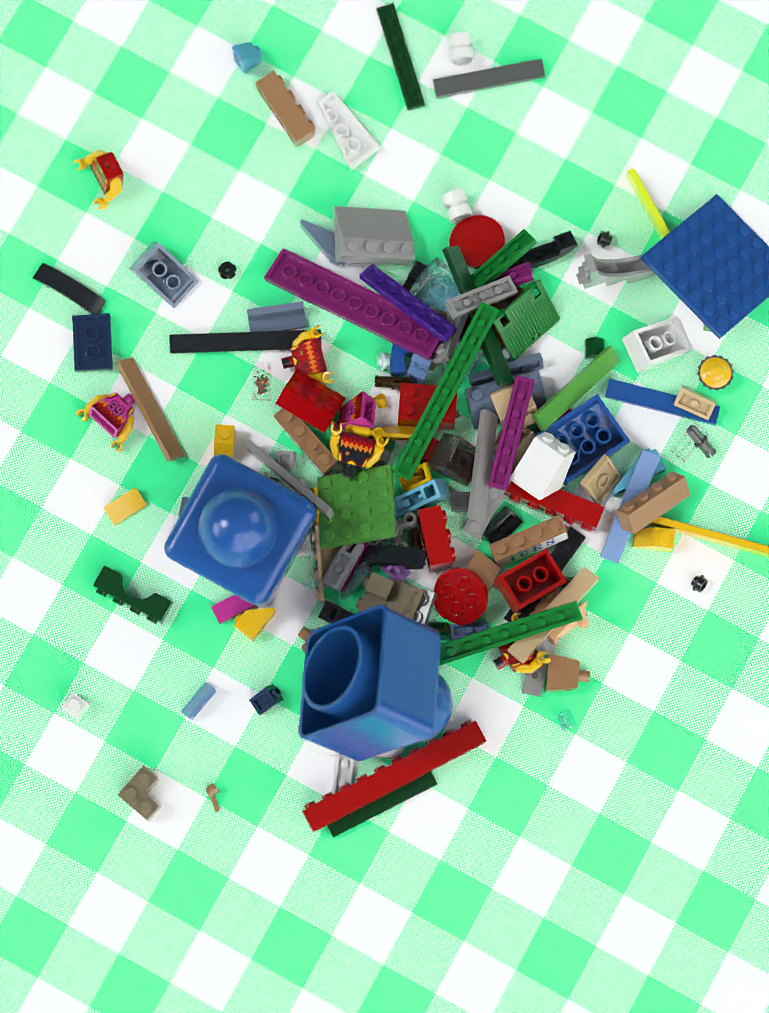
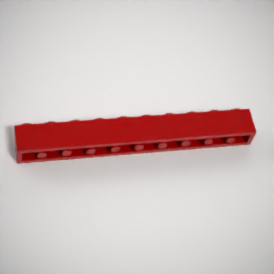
M432 438L420 464L427 462L428 468L433 466L438 468L440 473L446 475L451 473L456 475L455 478L460 481L466 482L468 480L472 482L475 455ZM512 481L504 494L509 497V500L515 503H520V501L526 503L527 507L532 510H543L550 517L560 515L563 518V522L573 525V523L581 526V529L588 532L596 530L605 508L561 489L538 500Z
M468 720L460 724V729L456 731L450 729L443 733V738L439 740L433 738L425 743L426 746L422 749L416 747L408 751V756L404 758L398 756L391 760V765L387 767L381 765L375 768V773L367 776V774H364L356 779V783L352 785L346 783L339 787V792L335 794L329 792L321 797L322 801L318 803L312 801L304 805L305 809L302 810V813L312 833L410 783L421 775L433 771L485 744L487 740L477 721L475 720L471 723Z

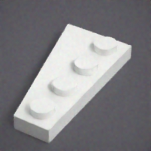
M334 91L319 101V106L350 171L380 149L377 142Z

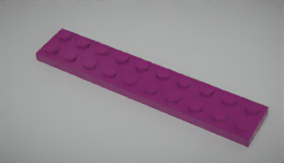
M282 248L264 276V281L428 361L441 342L382 295L285 248Z

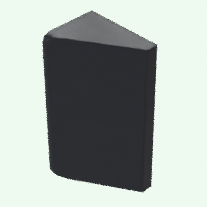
M504 507L489 522L482 537L492 544L508 537L522 521L512 509Z

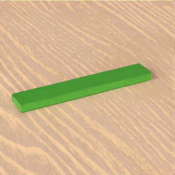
M607 346L532 415L540 431H545L620 362L612 346Z

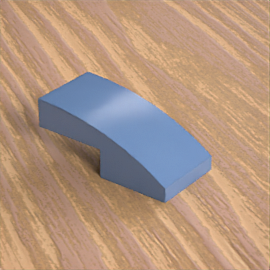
M414 353L406 377H411L413 383L424 384L432 360L428 361Z

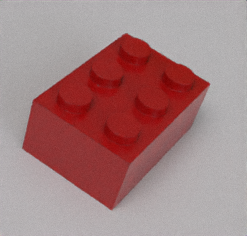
M296 369L275 404L325 433L346 398L328 388L322 382L308 376L305 372Z
M401 383L398 426H417L437 385ZM457 393L438 428L446 430L455 429Z
M441 505L418 510V524L424 550L427 551L426 559L429 572L452 568L456 554L454 547L450 548L449 544L452 537L450 529H446L445 526L447 525L446 511L441 509Z
M547 548L499 575L494 581L513 613L521 611L562 587L567 582Z

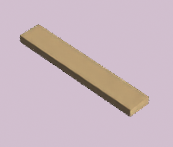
M584 566L545 610L575 600L579 603L599 581V577ZM554 629L517 640L508 649V652L523 664Z

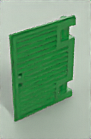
M539 279L528 284L523 289L522 294L505 309H500L493 324L514 361L561 319ZM537 289L539 294L534 298L531 292ZM505 316L508 322L502 325L500 319Z

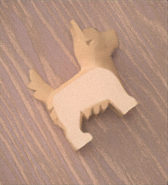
M557 590L551 592L549 596L546 595L545 600L538 604L534 612L529 615L544 611L560 591ZM587 601L579 605L583 619L555 628L548 636V641L556 646L558 640L576 626L584 629L590 625L587 620Z

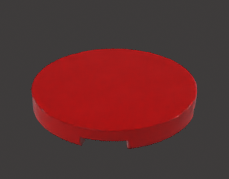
M473 215L461 220L454 227L449 238V247L459 246L467 267L478 269L506 245V237L501 225L495 219L485 215Z
M455 567L443 572L437 578L434 586V592L437 593L434 606L443 619L458 625H468L478 620L484 614L488 605V591L484 581L477 573L467 568Z

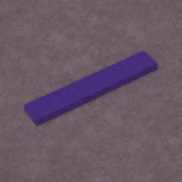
M371 264L359 274V279L443 343L456 333L457 328L374 264Z

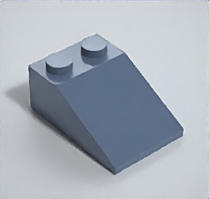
M153 241L129 268L132 273L173 309L199 282L173 255L156 241Z

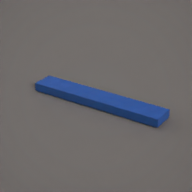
M610 378L605 394L607 399L714 426L717 423L720 406L715 405L709 420H706L673 405L677 395Z

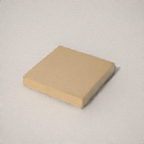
M604 454L582 479L580 484L592 501L600 505L623 477L611 459Z

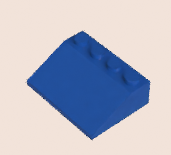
M598 394L553 423L545 431H541L534 436L536 437L544 432L550 433L554 438L567 444L569 448L575 451L563 482L565 487L590 471L604 454L611 457L630 442Z

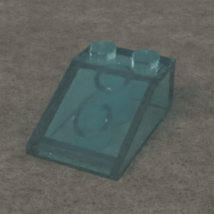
M438 257L423 270L409 290L410 293L427 306L442 311L447 309L445 305L446 300L460 295L449 266Z

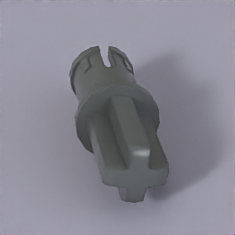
M690 425L686 433L694 441L695 447H699L706 458L714 456L716 449L708 442V437L703 435L695 425Z

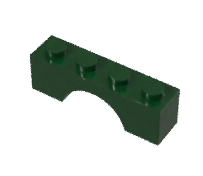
M105 565L103 566L93 584L94 588L97 589V594L103 597L108 595L114 598L112 601L119 606H123V604L129 606V611L138 616L142 613L147 616L146 620L155 625L157 622L163 624L173 606L172 601L157 593H153L144 599H135L128 596L123 590L122 575Z

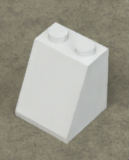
M544 432L534 437L510 480L538 500H541L561 489L575 451L569 448L567 444L554 438L552 434Z

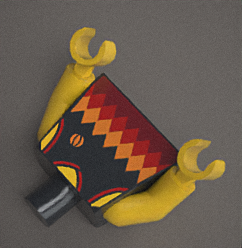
M332 422L330 448L333 458L338 460V465L345 467L342 476L354 479L356 470L364 471L365 468L372 467L380 459L384 446L389 441V436L386 441H381L380 436L382 433H380L377 439L374 440L342 431L341 422L340 427L335 429L333 427L334 422Z

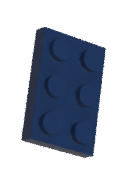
M110 313L72 315L74 371L113 370Z

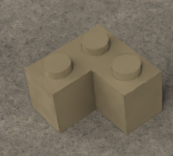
M373 572L371 577L367 576L363 584L365 594L363 598L359 597L356 604L358 613L377 605L385 606L394 581Z
M143 765L118 793V796L148 822L162 808L147 795L160 779Z

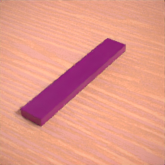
M517 375L515 377L488 487L504 491L508 489L535 384L534 379Z

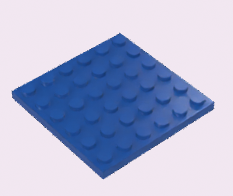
M718 194L708 200L640 258L719 340L769 298V246Z

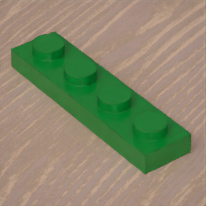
M525 229L519 232L471 274L476 288L492 283L537 244L535 238Z

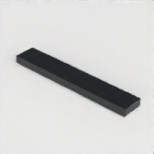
M571 526L567 531L568 539L559 542L550 554L561 572L586 539L583 534ZM541 599L517 612L521 613L518 619L532 613ZM511 609L503 618L507 622L512 621L511 618L514 613Z

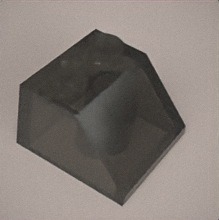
M443 433L428 467L443 477L468 486L473 474L476 447L459 435Z

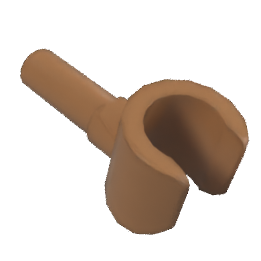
M211 784L206 788V792L212 801L215 812H218L220 809L214 795L219 791L214 784Z

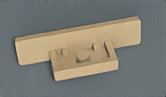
M315 525V530H311L312 542H316V549H313V561H317L318 568H314L315 580L319 579V587H315L316 599H320V603H324L322 580L340 547L322 549L320 547L319 525Z

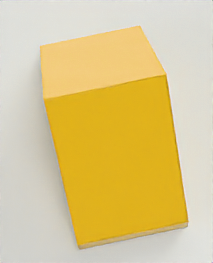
M427 462L418 465L410 481L398 476L403 493L432 480Z

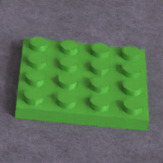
M391 464L367 468L364 471L356 470L354 479L343 477V473L317 477L318 497L329 505L334 512V516L331 519H328L321 512L319 514V537L322 549L397 537L393 468Z

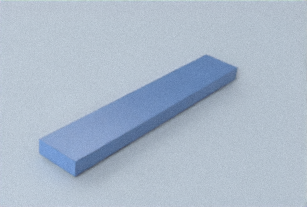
M641 449L618 508L649 487L660 456ZM617 513L599 557L618 564L630 532L621 528Z

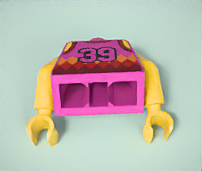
M364 391L360 392L341 406L339 420L334 422V428L338 429L341 422L342 430L364 437L374 436L375 440L382 433L380 439L384 441L383 436L385 433L381 427H376L374 430L371 429L374 428L376 404L378 408L387 407L385 395L380 393L373 397Z
M117 392L110 395H96L85 405V409L77 410L76 415L80 416L82 413H85V416L81 419L82 422H86L90 416L114 439L117 437L118 440L111 443V449L114 447V444L118 443L120 448L117 452H121L123 449L122 442L127 440L133 430L135 418L133 416L134 408L131 405L135 403V400L129 393L123 398Z

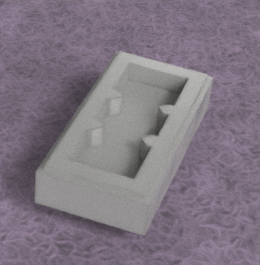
M543 663L533 673H525L522 694L541 697L547 663Z

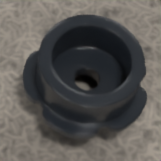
M601 231L598 235L597 245L601 246L602 249L606 246L609 247L611 244L612 236L610 231Z
M226 261L218 267V273H220L222 279L226 280L227 278L232 279L235 277L237 269L234 264Z
M704 575L694 577L691 582L693 591L701 593L708 583Z

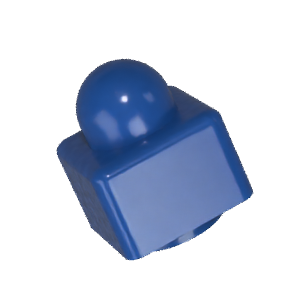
M218 454L211 458L165 541L164 552L170 560L256 606H266L274 599L315 524L317 510L309 499L228 455Z
M383 605L374 606L314 630L306 642L298 727L300 738L355 761H363L413 743L427 741L438 735L448 724L453 709V697L450 687L439 674L441 647L439 632Z

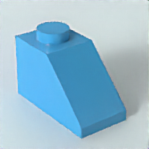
M251 41L231 47L233 60L243 74L262 63L261 55L263 53Z

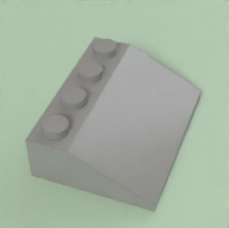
M334 206L336 262L407 266L415 260L414 240L406 211Z

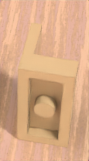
M682 385L673 405L709 420L717 400Z

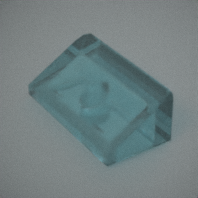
M362 562L356 568L345 592L341 591V600H345L352 595L365 579L372 574L373 570L366 562Z

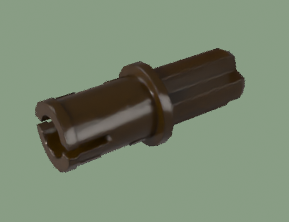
M375 375V387H386L394 390V388H400L401 383L413 384L411 377Z
M413 528L408 530L410 546L418 549L424 548L421 543L419 529Z

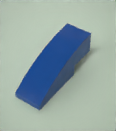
M393 344L391 351L390 376H406L405 357H412V353Z

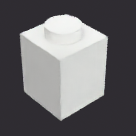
M72 692L61 708L79 721L90 708V705Z

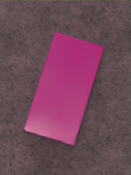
M232 595L211 606V609L219 624H222L237 616L240 612L243 613L254 606L244 599Z

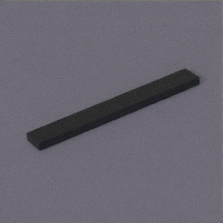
M307 330L170 334V354L290 350L292 342L300 333Z

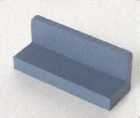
M303 301L247 309L250 332L287 331L306 328Z

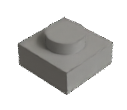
M276 450V462L285 470L296 471L297 452Z

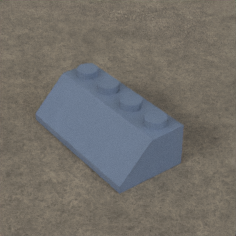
M539 370L517 375L535 380L532 397L538 410L546 403ZM496 381L465 389L464 395L474 430L479 427L481 410L487 409L498 416L490 393L507 386L498 387Z

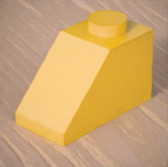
M215 424L214 456L225 454L234 458L235 425Z
M658 527L643 528L634 534L633 548L671 553L674 546L675 530Z
M271 607L246 610L244 613L240 612L234 619V628L253 642L277 611Z

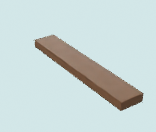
M130 357L119 360L116 366L166 461L170 462L182 458L185 454L134 358Z

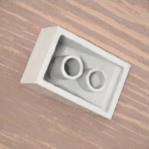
M676 316L634 330L622 338L637 373L653 368L692 350Z

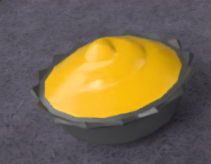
M714 354L707 356L704 360H701V364L698 366L697 374L699 381L710 390L718 391L719 389H725L726 386L730 385L731 380L734 379L732 364L729 363L728 359L723 358L722 355L717 356Z

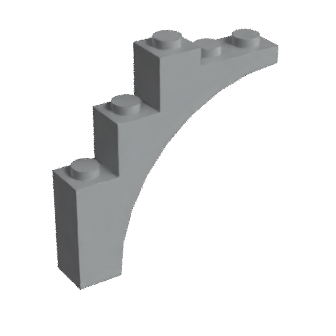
M590 253L584 255L585 261L582 262V266L578 267L579 273L576 274L579 285L583 284L584 289L602 283L610 286L626 280L630 284L655 276L656 274L640 259L642 255L621 259H599Z

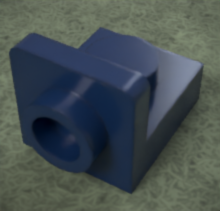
M273 684L265 687L249 699L259 716L284 700L281 691Z

